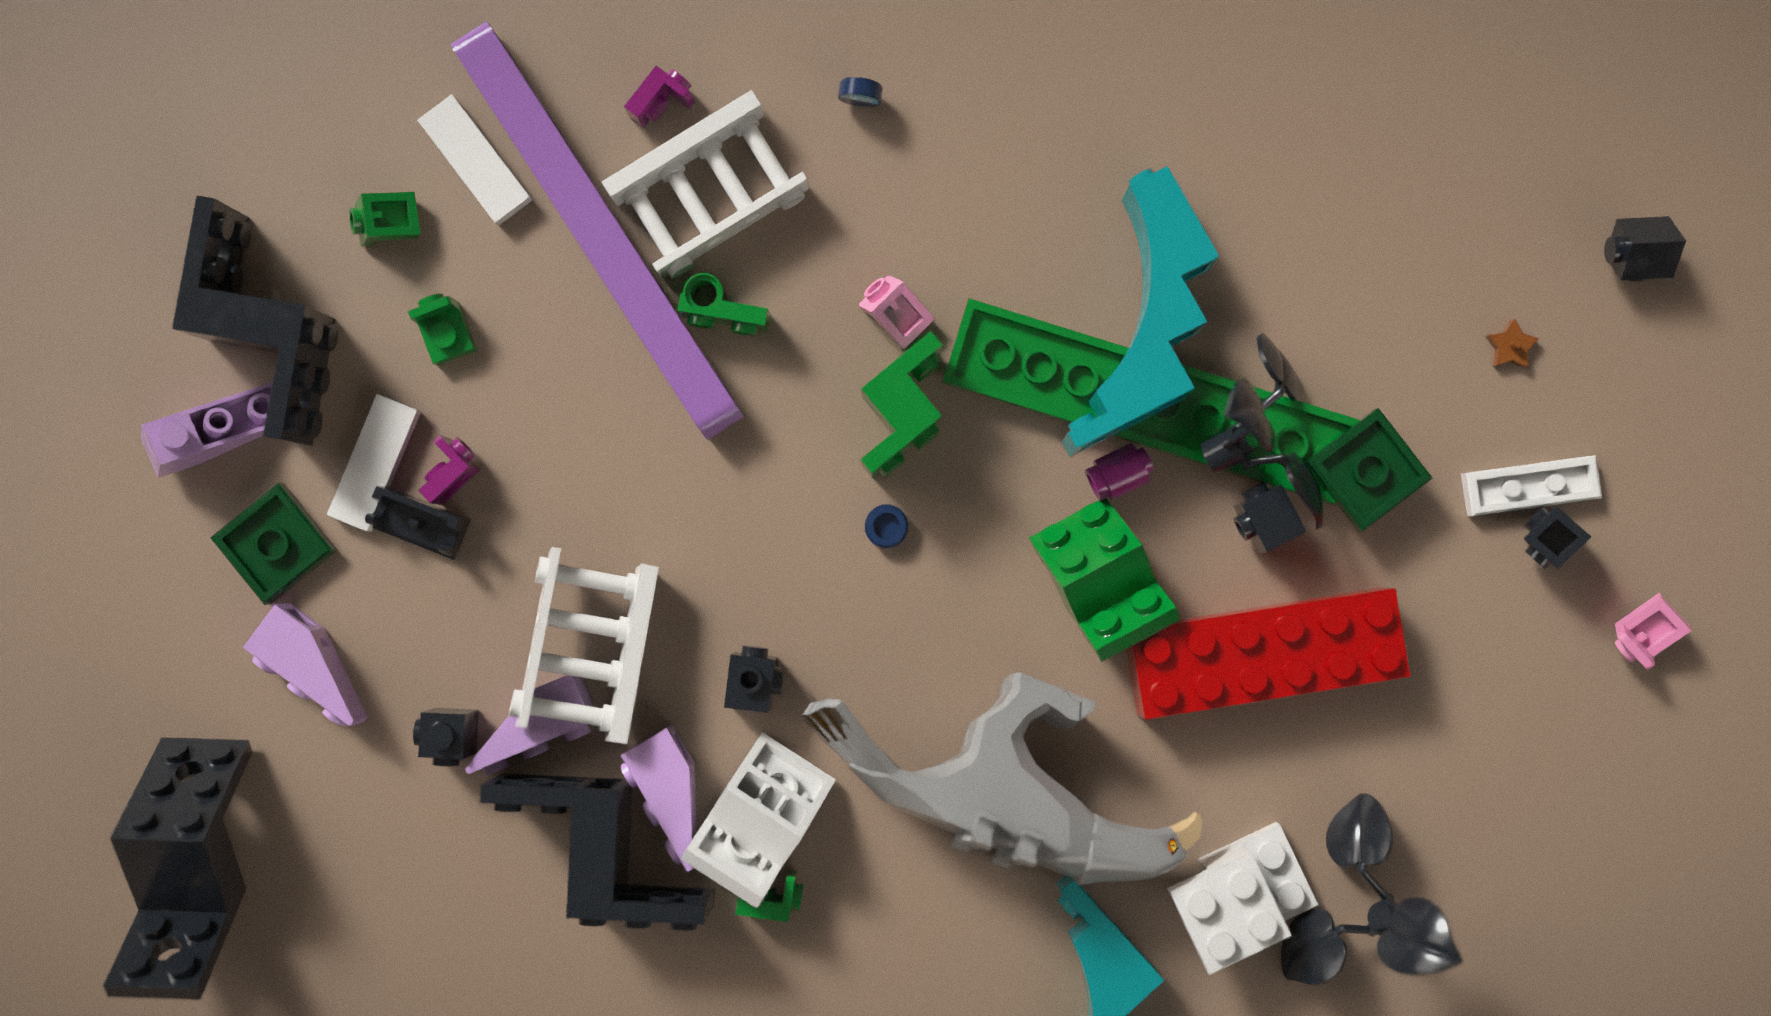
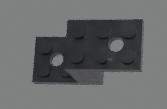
M196 195L172 329L211 342L277 352L278 356L263 437L313 446L314 437L319 435L323 422L322 413L319 411L322 394L327 392L330 384V371L327 368L329 353L335 349L338 340V329L335 326L336 319L306 305L236 294V291L242 286L244 277L243 268L241 267L243 250L248 247L251 240L250 217L215 198Z
M161 737L110 837L137 905L138 912L103 984L108 997L201 1000L246 891L223 817L251 757L252 749L249 740ZM196 774L189 781H182L185 777ZM180 949L179 952L172 954L166 960L158 959L167 950Z
M502 773L481 784L480 803L494 804L495 811L517 812L522 810V805L539 806L540 813L563 814L567 813V807H572L566 918L579 919L580 925L589 927L604 926L607 920L624 921L625 927L633 929L649 928L652 926V922L670 923V929L678 931L697 929V924H705L714 906L715 888L628 884L632 787L626 779Z

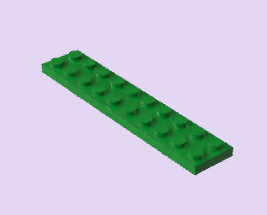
M968 298L942 383L1072 423L1089 413H1092L1094 418H1097L1089 401L1099 387L1117 369L1128 347ZM1182 364L1195 387L1186 399L1119 432L1113 437L1209 466L1203 456L1201 443L1236 424V422L1224 417L1229 395L1236 381ZM1253 387L1262 402L1272 394V392ZM1282 396L1265 410V415L1276 434V449L1268 452L1254 439L1257 450L1251 453V457L1287 454L1289 456L1290 453L1296 452L1305 462L1357 423L1359 419L1298 400L1291 401L1290 398ZM1278 463L1254 465L1246 470L1242 468L1241 464H1238L1225 471L1260 483L1266 482L1270 486L1282 484L1286 491L1297 494L1286 475L1285 468ZM1316 478L1323 502L1339 507Z

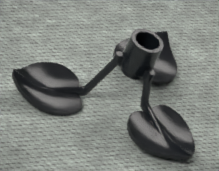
M1262 333L1256 339L1258 353L1267 372L1275 381L1274 392L1262 402L1248 380L1242 378L1236 381L1230 392L1224 413L1225 418L1236 422V424L1227 428L1226 431L1202 442V453L1207 464L1216 474H1220L1238 464H1241L1244 470L1254 465L1281 464L1285 468L1291 485L1315 517L1317 530L1323 527V499L1318 482L1303 459L1296 452L1290 453L1289 456L1287 454L1251 457V453L1257 450L1254 439L1268 452L1275 450L1277 446L1276 434L1265 415V410L1281 398L1284 393L1287 394L1291 401L1297 400L1300 393L1298 379L1291 364L1275 344Z
M1368 793L1356 796L1334 816L1326 833V847L1330 857L1337 865L1344 868H1352L1358 865V872L1381 897V901L1373 904L1368 910V925L1340 924L1335 927L1331 914L1323 909L1305 911L1294 919L1288 927L1291 936L1283 940L1281 947L1282 971L1289 981H1297L1314 986L1326 984L1338 977L1347 960V946L1340 937L1344 933L1367 934L1371 937L1377 934L1380 935L1377 942V952L1382 962L1392 971L1403 975L1421 976L1436 974L1463 963L1448 921L1443 911L1435 903L1422 897H1412L1396 904L1394 903V896L1388 893L1369 872L1367 864L1380 865L1388 859L1393 845V831L1385 809L1375 797Z

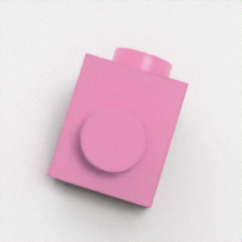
M1659 592L1615 623L1618 637L1615 644L1628 661L1633 663L1638 660L1649 670L1655 665V655L1692 630L1687 621Z

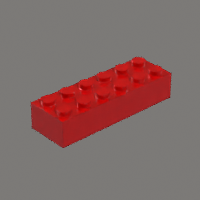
M1378 587L1180 619L1126 649L1136 713L1145 720L1411 677L1396 588Z

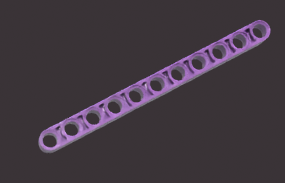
M485 21L451 43L450 45L703 436L709 440L743 418L744 415L488 21Z

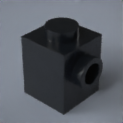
M1669 216L1616 219L1612 235L1605 242L1604 255L1606 261L1611 264L1621 281L1638 282L1644 279L1674 278L1686 240Z
M1266 482L1255 485L1241 493L1244 501L1233 506L1238 515L1233 518L1238 532L1245 541L1251 539L1257 553H1267L1307 532L1282 484L1269 488Z
M1557 506L1550 512L1542 507L1524 525L1529 533L1523 539L1530 544L1525 552L1544 569L1551 563L1559 569L1592 537Z
M742 645L741 653L734 652L730 654L724 708L769 713L772 708L773 694L781 695L784 668L777 667L778 657L768 656L769 648Z
M433 708L420 712V719L415 721L413 728V743L415 746H419L418 757L433 758L432 765L459 766L460 759L476 754L479 710Z

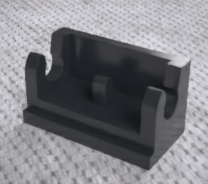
M383 486L375 487L372 498L378 501L373 514L368 513L365 516L367 524L373 525L372 528L452 560L456 559L471 519L396 489Z

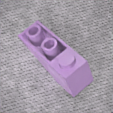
M273 382L142 424L140 439L157 477L161 478L202 464L263 436Z
M291 603L274 604L243 646L245 650L254 656L252 662L263 671L270 674L278 673L289 681L288 689L298 697L305 700L312 698L325 708L322 711L323 714L335 724L340 726L347 724L350 727L363 723L367 719V714L326 629Z
M566 675L534 689L533 697L594 707L582 677ZM529 715L527 728L515 727L517 717L508 716L465 769L467 774L481 769L483 775L487 776L508 767L509 763L506 758L522 752L524 758L528 759L549 750L550 747L547 741L563 735L565 741L569 742L591 731L588 724Z
M672 724L620 755L624 761L620 767L629 785L632 788L638 786L645 797L646 802L643 803V808L650 822L654 826L660 824L668 837V840L665 841V847L670 857L677 865L683 863L688 872L694 867L680 858L697 834L695 763Z

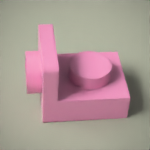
M890 275L885 279L880 278L873 282L864 293L865 298L859 304L861 309L871 315L895 343L903 349L935 319L903 281Z

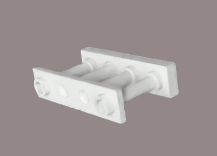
M752 90L602 181V184L617 206L624 202L626 205L631 204L664 256L652 264L662 279L668 275L671 278L683 275L694 266L692 262L694 259L777 208L782 207L783 210L790 209L805 198L803 192L809 189V185L803 171L789 179L758 129L759 119L763 118L764 114L761 104ZM735 134L738 137L743 136L775 189L753 202L720 150L723 147L722 142ZM697 157L707 160L738 210L716 225L683 173L686 169L684 165ZM660 180L670 183L701 233L679 248L646 196L649 192L647 188Z
M552 547L548 558L542 556L539 558L535 583L543 584L523 689H514L509 716L517 717L515 727L527 728L529 715L599 726V731L606 732L604 741L627 744L659 567L640 564L636 567L635 574L628 573L627 577L560 565L561 548ZM559 582L623 594V599L630 600L627 617L620 616L619 620L550 608L554 584ZM546 626L614 637L615 642L622 643L619 661L612 660L611 664L543 653L542 647ZM538 670L606 681L607 686L614 687L611 705L604 704L603 708L533 697Z

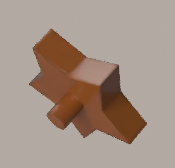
M1512 319L1502 333L1485 336L1495 349L1493 366L1509 361L1522 368L1528 367V350L1539 339L1524 334L1516 319Z

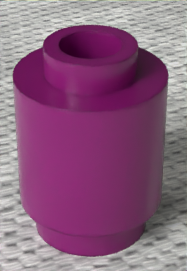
M1129 443L1093 460V466L1085 469V474L1099 501L1107 497L1113 500L1149 483L1150 477L1148 473L1154 471V467L1143 447L1136 449L1132 443Z

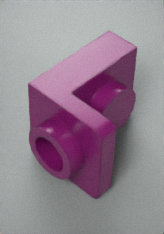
M656 65L624 105L628 116L644 128L649 120L655 122L661 117L669 104L667 100L669 95L690 109L695 103L692 93L689 91L692 85L675 70L671 69L666 73Z
M439 435L434 440V443L450 461L447 464L443 461L435 465L426 474L424 479L427 482L418 491L429 503L443 506L480 469L472 461L476 454L459 437L452 440Z

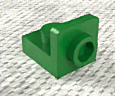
M415 192L362 193L355 204V208H350L349 210L351 232L353 235L359 234L361 247H370L373 241L418 239L421 235Z
M443 294L427 296L418 301L419 307L408 311L410 319L418 324L432 364L439 366L478 351L460 302L450 296L444 297Z
M788 870L784 895L776 894V888L770 886L757 908L738 897L735 915L789 922L791 911H800L804 884L796 883L797 871Z

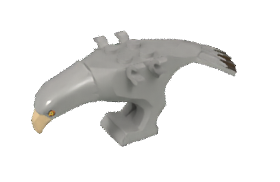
M1014 672L1008 678L1005 677L1000 686L1001 696L994 706L969 723L961 752L958 755L936 766L914 772L902 770L866 734L842 700L827 698L820 702H811L802 714L801 718L827 746L849 764V768L883 802L930 824L955 833L954 839L950 842L951 848L964 853H968L970 848L977 851L980 848L985 850L996 849L997 851L992 855L990 863L1005 869H1009L1011 864L1018 867L1025 865L1032 868L1035 865H1039L1073 877L1077 885L1096 882L1149 880L1175 869L1186 858L1187 851L1201 836L1203 822L1201 814L1198 812H1193L1188 818L1175 824L1157 829L1139 828L1109 821L1098 814H1093L1072 793L1038 767L1023 739L1028 724L1037 718H1041L1054 728H1072L1093 712L1097 702L1023 673Z

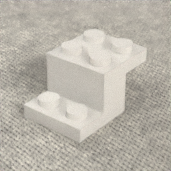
M762 732L680 859L757 908L781 867L804 836L836 779Z
M1277 822L1197 859L1203 870L1202 872L1167 888L1202 964L1209 975L1290 937L1291 933L1285 921L1318 905L1281 825Z

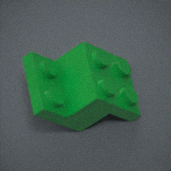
M932 331L861 388L862 398L892 433L860 459L861 465L872 478L878 473H881L884 478L888 477L905 462V458L902 455L913 445L919 451L931 442L940 431L937 425L940 423L942 415L912 380L915 377L918 382H921L939 367L938 363L941 361L939 357L943 345Z
M1107 498L1088 504L1083 509L1029 537L1035 552L1051 574L1068 613L1101 662L1181 619L1176 606L1156 581L1143 545Z

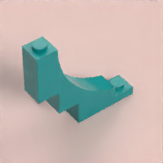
M1168 166L1156 172H1153L1152 169H1146L1132 177L1121 200L1132 222L1142 261L1143 288L1140 313L1135 332L1122 361L1089 401L1097 418H1094L1092 413H1089L1068 425L1070 432L1067 433L1061 443L1069 457L1186 399L1195 389L1172 347L1197 335L1207 323L1205 316L1185 282L1209 271L1220 256Z
M1064 875L1056 883L1059 891L1062 893V896L1057 901L1074 920L1080 916L1083 917L1068 933L1078 954L1084 975L1088 1016H1128L1127 1014L1154 991L1164 979L1154 965L1081 885H1077L1073 877Z

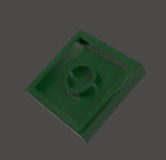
M1379 408L1372 410L1305 461L1312 473L1358 532L1365 531L1433 479Z
M279 482L210 537L264 605H271L337 551V548L287 486Z

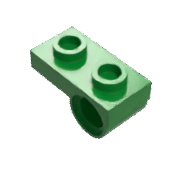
M698 273L687 280L683 294H680L677 310L682 317L688 318V325L704 329H713L714 323L731 325V332L745 336H756L757 330L768 332L771 317L768 308L727 301V294L720 281L708 273ZM710 286L717 290L716 299L711 305L703 307L695 304V294L700 288Z

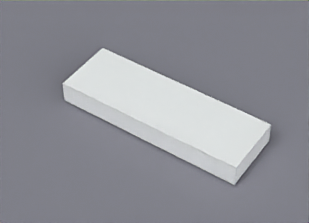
M452 94L417 120L498 226L533 200Z
M376 394L328 510V516L362 530L372 532L373 525L365 522V516L368 513L373 514L377 507L378 501L372 498L375 487L383 486L390 488L421 411Z
M1596 455L1461 474L1467 517L1602 498Z

